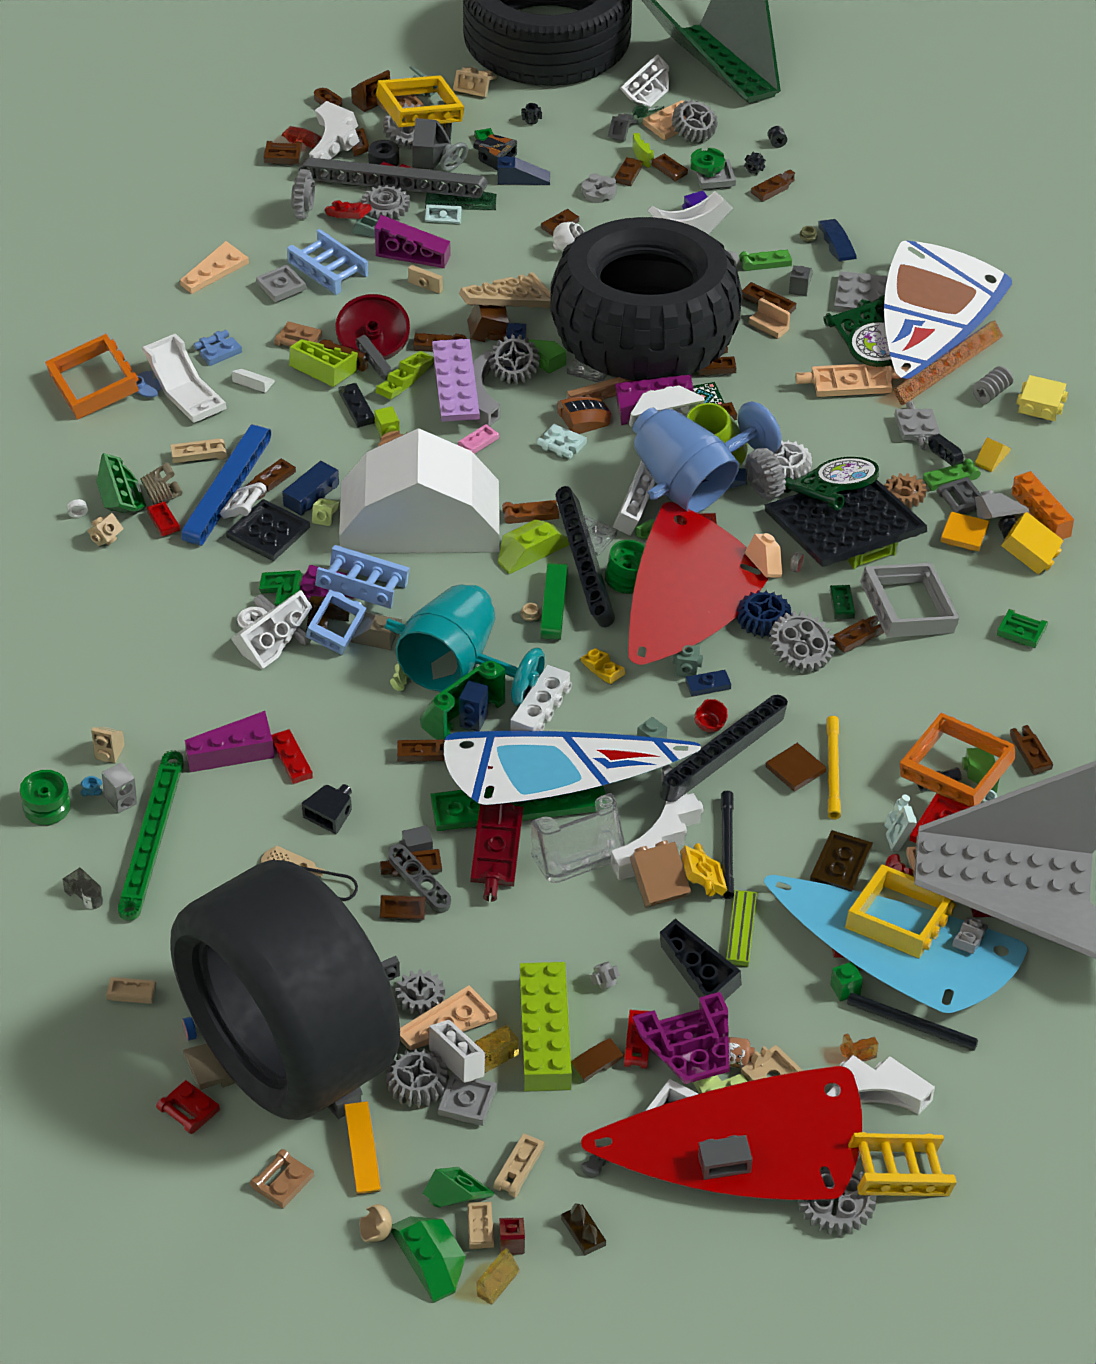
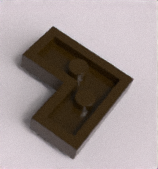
M310 597L312 608L308 613L306 632L325 597ZM329 603L317 625L327 629L328 619L349 622L350 612Z

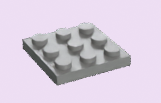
M839 271L834 311L844 312L857 308L859 301L862 299H868L870 302L878 299L879 296L885 294L888 276Z

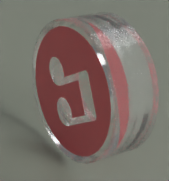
M794 553L790 563L791 571L796 573L800 571L804 560L803 553Z

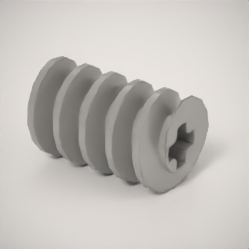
M1002 366L995 367L973 385L975 398L980 403H989L1013 384V375L1007 368Z

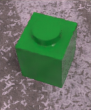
M849 962L832 968L830 985L840 1002L847 1000L850 993L861 995L863 978L854 963Z

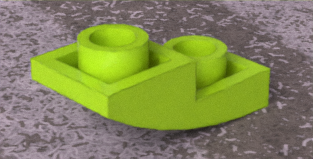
M633 133V151L637 159L643 161V165L650 168L651 160L654 159V152L650 150L649 143H644V140H641L640 133Z

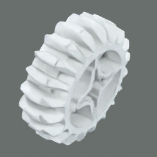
M781 440V446L776 453H773V455L777 456V460L780 461L783 473L785 474L784 478L790 477L796 480L806 475L812 468L811 453L808 452V448H804L803 444L797 445V441L792 443L789 440L787 442Z

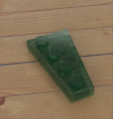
M483 192L481 197L472 198L426 193L425 209L426 205L461 206L462 210H496L497 194Z

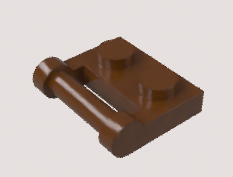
M267 141L264 163L299 164L302 142L273 143V141Z

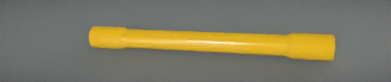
M829 716L826 719V733L828 736V817L836 820L841 817L838 750L839 718Z

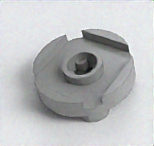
M596 173L590 174L589 178L583 181L581 192L585 195L584 198L591 202L602 203L604 199L610 201L617 193L616 180L606 176H599Z

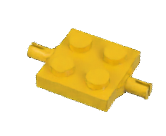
M695 844L693 849L685 845L680 850L686 877L690 882L702 885L708 896H713L715 892L723 895L727 891L720 863L705 854L702 844Z

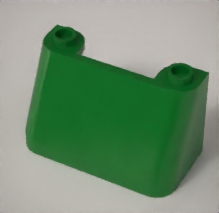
M486 661L437 694L420 716L421 728L436 740L445 739L447 735L451 734L450 731L453 730V725L449 721L459 715V697L468 681L488 686V703L495 704L497 708L505 704V668L495 661Z

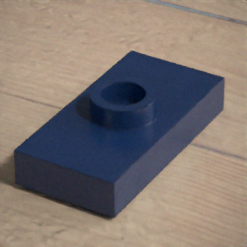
M726 670L687 676L685 679L691 696L731 689V682Z

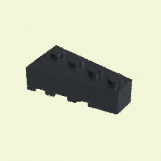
M676 918L660 931L661 948L698 998L721 992L725 1001L742 985L741 970Z

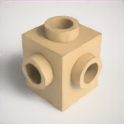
M113 513L93 520L91 522L93 526L87 531L91 539L98 546H101L105 543L107 545L113 543L117 539L116 535L124 528Z

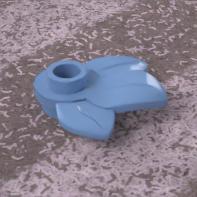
M153 371L140 373L137 376L139 380L136 382L139 391L135 393L150 398L158 396V391L162 390L158 379L153 378Z

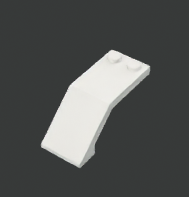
M173 334L142 347L165 395L193 423L227 409L226 402L199 377L186 352L185 342L179 336Z

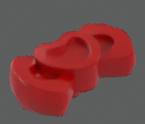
M899 854L888 856L885 866L910 876L913 875V869L901 863Z

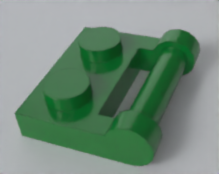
M1008 609L997 630V636L1036 648L1043 633L1046 631L1048 621H1038L1017 614L1015 610Z

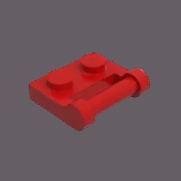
M187 1080L183 1081L169 1095L160 1098L156 1104V1108L160 1112H166L178 1121L189 1134L195 1133L220 1111L218 1103ZM172 1105H178L180 1108H182L184 1111H186L188 1114L194 1117V1119L188 1118L186 1115H184L182 1112H180Z

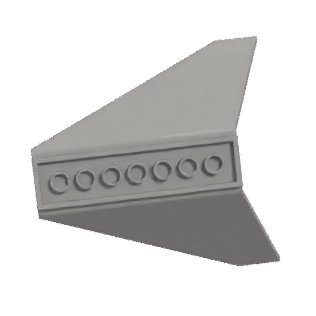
M1096 761L919 826L914 868L915 885L1096 959V907L1090 902L1092 855L1096 850Z

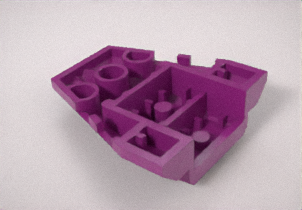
M721 992L699 997L698 1010L659 1020L655 1010L633 1016V1021L640 1038L684 1084L730 1072L728 1007Z

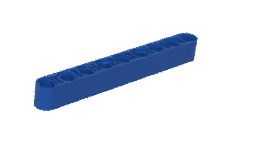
M254 424L250 425L183 527L182 541L200 546L205 543L221 518V510L235 491L241 487L269 444L271 429Z

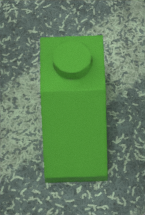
M967 748L965 757H962L963 770H966L968 779L977 784L995 764L994 755L979 748ZM999 780L991 789L995 793H997Z

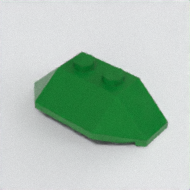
M103 453L96 483L104 508L121 513L145 509L146 504L138 480L123 464V460L120 457Z
M410 1216L392 1224V1235L433 1303L456 1293L466 1256L445 1221L437 1218Z

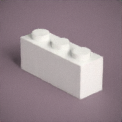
M450 1020L429 1026V1050L434 1052L436 1057L440 1056L442 1062L464 1083L484 1077L485 1052Z

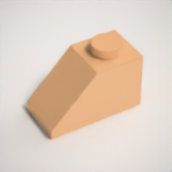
M768 533L754 534L745 554L765 577L781 578L782 564L779 544Z

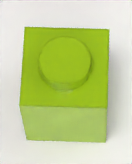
M393 406L374 410L375 426L380 437L388 432L400 431L399 419Z

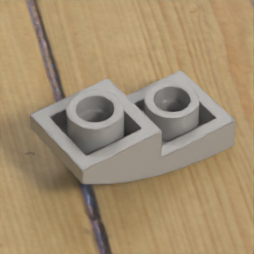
M967 917L962 923L960 932L954 938L952 946L973 954L982 941L989 925L984 924L978 918Z

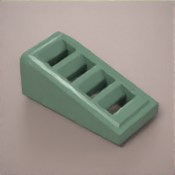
M365 215L363 218L357 219L352 233L375 237L374 227L378 220Z

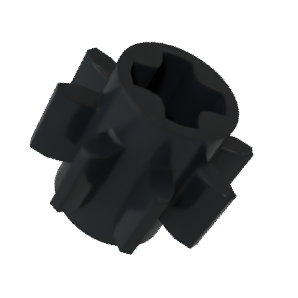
M535 103L526 104L525 108L521 109L522 120H525L527 124H536L538 119H542L541 107H538Z
M753 151L751 155H747L744 159L746 161L744 167H746L749 173L758 174L759 171H763L765 168L764 163L766 159H764L761 153H754Z

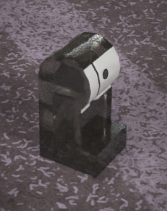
M81 867L62 879L64 892L69 896L75 893L84 901V905L87 908L97 909L103 904L101 886Z

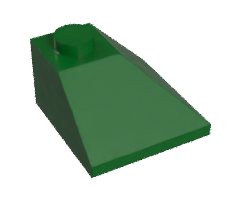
M460 1167L435 1169L422 1194L429 1198L430 1204L441 1208L493 1197L494 1192Z

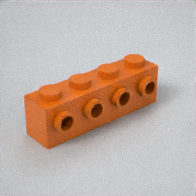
M1032 471L1015 476L1012 495L1020 504L1029 508L1028 513L1061 539L1071 537L1074 518Z

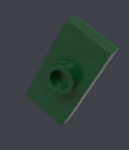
M830 585L829 591L834 619L855 618L850 585Z

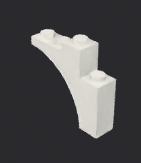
M328 101L315 110L319 124L325 127V132L318 145L309 153L310 157L332 159L340 151H348L360 142L355 130L358 124L352 111Z
M714 191L702 202L684 210L664 211L652 205L648 212L652 217L686 223L709 235L733 207Z
M854 1055L848 1061H843L839 1065L852 1071L861 1103L897 1105L919 1115L933 1101L935 1087L890 1056L884 1062L878 1063L875 1069ZM833 1083L827 1095L832 1097L838 1096L841 1092L840 1086Z

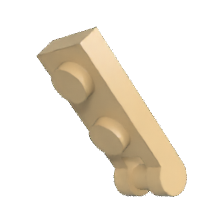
M223 439L170 445L173 463L210 458L223 460L227 457Z
M523 1133L497 1176L493 1188L498 1191L505 1190L509 1192L510 1196L516 1198L545 1148V1142ZM508 1177L514 1179L513 1183L506 1181Z

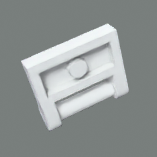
M259 482L237 489L221 510L220 515L223 519L235 518L240 514L243 516L249 515L253 504L260 495L265 493L266 486Z

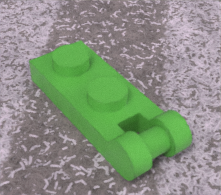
M788 249L750 254L747 251H743L739 254V259L745 271L792 266V259Z
M966 459L962 464L926 472L923 474V480L931 491H935L943 484L966 477L971 481L980 477L981 472L977 467H974L975 464L971 459Z

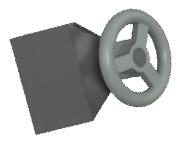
M416 118L412 145V168L433 170L439 162L443 171L448 172L457 168L466 158L468 146L463 142L451 145L449 137L437 120ZM463 148L462 154L459 157V152ZM454 161H455V163H453L452 165H450V166H445V165L449 164L450 162H454Z

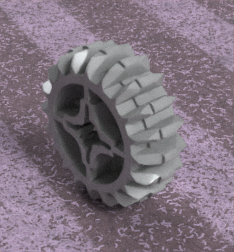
M692 99L689 102L685 100L674 109L672 126L675 127L674 132H679V137H684V141L689 139L691 143L694 140L697 143L700 141L705 142L715 134L718 126V116L715 115V111L711 110V106H705V102L701 104L699 100L696 102Z
M512 334L511 339L505 336L504 342L498 340V346L493 345L494 352H490L491 359H489V363L492 365L491 370L495 371V376H500L502 382L507 379V383L510 385L512 380H514L517 385L518 380H522L525 383V377L531 379V373L536 374V367L540 365L538 362L540 355L537 354L539 352L538 348H534V342L529 343V338L526 337L522 340V336L519 335L515 339V336ZM517 348L526 351L528 354L517 351ZM514 353L516 356L515 366L513 362ZM501 365L511 367L513 371L506 370Z
M758 448L750 452L745 459V468L750 486L753 487L754 491L761 498L766 500H773L784 493L786 481L783 468L780 465V461L777 460V456L773 455V452L767 448Z
M415 1048L413 1053L405 1050L404 1056L397 1054L396 1060H393L390 1066L387 1067L385 1082L389 1093H392L394 1100L399 1099L400 1104L407 1102L409 1108L412 1104H416L420 1108L422 1103L429 1106L430 1100L437 1103L438 1096L443 1097L444 1090L448 1084L449 1073L447 1072L446 1064L442 1063L440 1056L435 1057L434 1052L427 1054L425 1048L422 1052H418Z

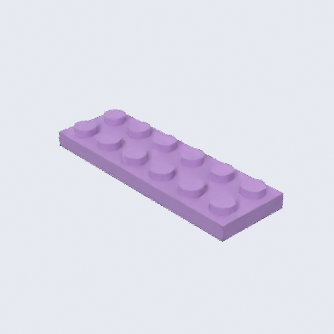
M470 339L432 341L441 422L480 419Z

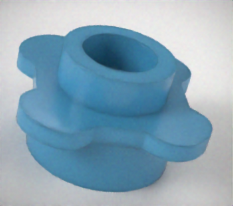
M95 776L84 778L81 781V786L83 787L80 791L81 795H101L102 789H100V786L102 785V780Z

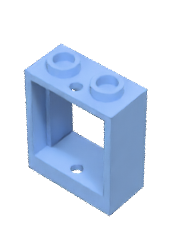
M329 590L307 628L306 637L343 655L364 618L366 607L358 601L346 598L340 592ZM329 603L356 616L344 638L317 625Z

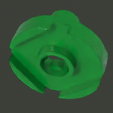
M702 148L691 154V170L705 174L707 177L715 176V173L722 171L725 167L724 154L718 149L708 148L702 151Z

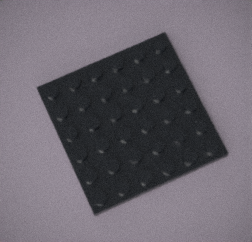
M878 480L862 488L837 492V494L843 495L845 499L844 505L840 510L830 508L827 502L800 493L764 504L765 512L821 567L830 566L833 563L847 560L851 557L865 554L927 532V524Z

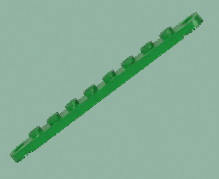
M176 750L167 751L162 756L120 896L118 913L120 918L126 921L135 920L141 914L184 765L182 754ZM170 759H177V763L175 762V764H171L167 761H169ZM127 907L135 908L131 913L130 911L129 913L123 911Z

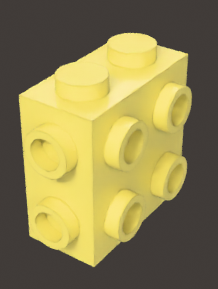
M1029 375L1027 382H1023L1021 393H1019L1016 404L1019 405L1018 413L1056 421L1058 414H1062L1063 403L1067 401L1066 383Z

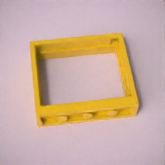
M441 75L378 80L376 96L398 127L415 126L416 118L437 120L439 124L462 122L464 106ZM437 92L446 105L402 108L394 96Z
M882 864L849 909L845 928L920 958L925 950L929 951L932 939H937L940 927H945L948 915L952 916L956 903H954V900L915 885L913 876ZM884 887L938 908L920 935L866 914V911Z

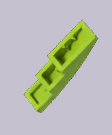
M419 351L400 361L399 368L388 374L387 381L376 386L375 393L390 400L398 396L428 370L434 363V357Z

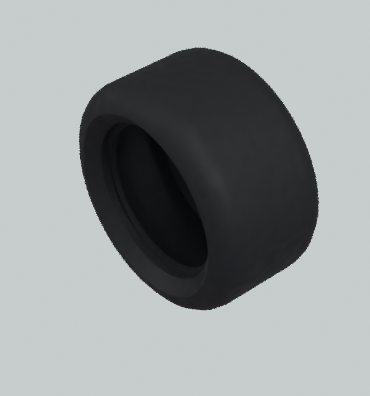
M268 860L253 866L192 901L178 913L171 929L170 950L174 973L183 999L197 1028L214 1056L239 1088L260 1107L283 1119H306L381 1074L393 1062L400 1043V1022L396 1000L385 969L355 917L341 899L317 876L293 862Z

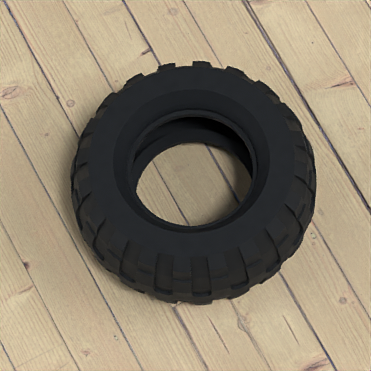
M634 217L614 220L598 225L577 236L574 242L567 245L563 250L562 257L559 259L551 281L550 312L564 348L574 354L575 359L596 371L612 377L634 381L689 375L709 366L710 362L723 355L726 346L730 344L732 335H734L740 321L742 306V288L732 255L724 249V245L694 226L675 220L655 217Z

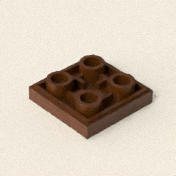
M798 742L766 762V768L794 792L826 772V766Z

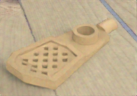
M279 846L269 849L261 858V863L268 860H285L299 866L325 871V869L316 867L315 862ZM311 872L312 874L320 877H323L324 875L322 873Z

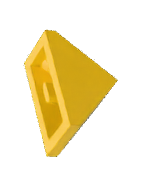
M987 437L975 461V465L992 472L1007 456L1011 448Z

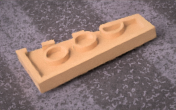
M225 241L180 279V284L193 294L249 264V258Z
M468 985L401 1027L400 1041L411 1051L429 1044L430 1025L450 1020L464 1032L497 1020V1013Z

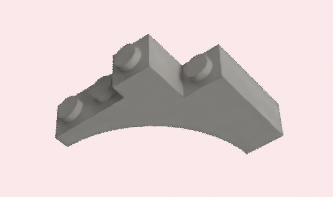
M487 350L473 362L480 419L474 421L483 426L487 424L491 427L500 419V403L492 399L483 386V381L492 366L489 363L491 351Z

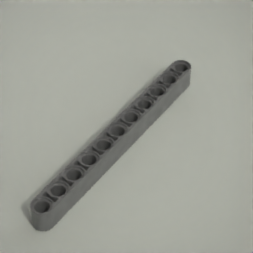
M312 157L305 159L299 168V172L300 169L310 170L312 180L370 187H385L388 185V187L395 186V189L401 188V190L472 198L481 197L488 184L487 180L480 175Z

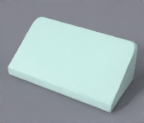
M426 205L425 222L461 223V206Z

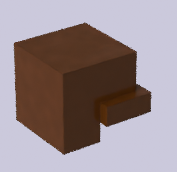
M474 305L467 319L471 339L485 342L486 338L504 342V337L507 336L506 328L509 323L506 306Z

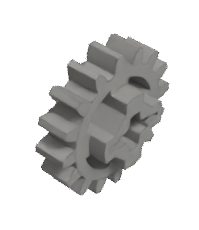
M421 969L418 970V974L410 971L409 977L402 975V981H397V988H395L397 1003L402 1004V1010L409 1008L410 1014L418 1011L419 1015H422L423 1011L427 1012L444 1001L445 987L443 980H439L437 974L431 976V971L429 970L426 974H423Z

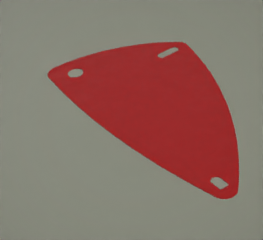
M666 502L662 505L647 539L637 573L630 614L628 656L633 663L638 665H644L682 651L684 646H693L713 635L737 617L739 614L737 608L744 595L749 596L750 592L756 594L758 590L761 591L769 579L762 572L755 574L740 567V564H745L758 569L745 554L747 547L711 520L690 509L686 511L673 502ZM677 515L683 516L687 520V524H677L674 521V517ZM641 646L647 650L645 658L637 655L638 649Z
M833 1066L805 1070L711 1090L646 1110L587 1133L582 1137L581 1145L587 1152L614 1164L650 1177L691 1188L766 1199H836L844 1193L850 1182L859 1156V1147L849 1148L848 1144L854 1133L862 1132L861 1101L854 1075L850 1069L844 1066ZM829 1083H835L840 1086L841 1092L838 1096H829L824 1091L825 1086ZM732 1135H746L752 1156L751 1173L704 1180L698 1158L699 1142H704L707 1139L728 1138ZM606 1137L612 1139L610 1145L597 1148L595 1140ZM823 1166L829 1168L835 1186L831 1189L825 1186L821 1176L820 1168Z

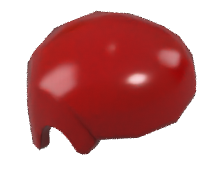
M707 699L696 709L694 720L701 730L707 733L717 732L725 725L728 711L722 702L716 699Z

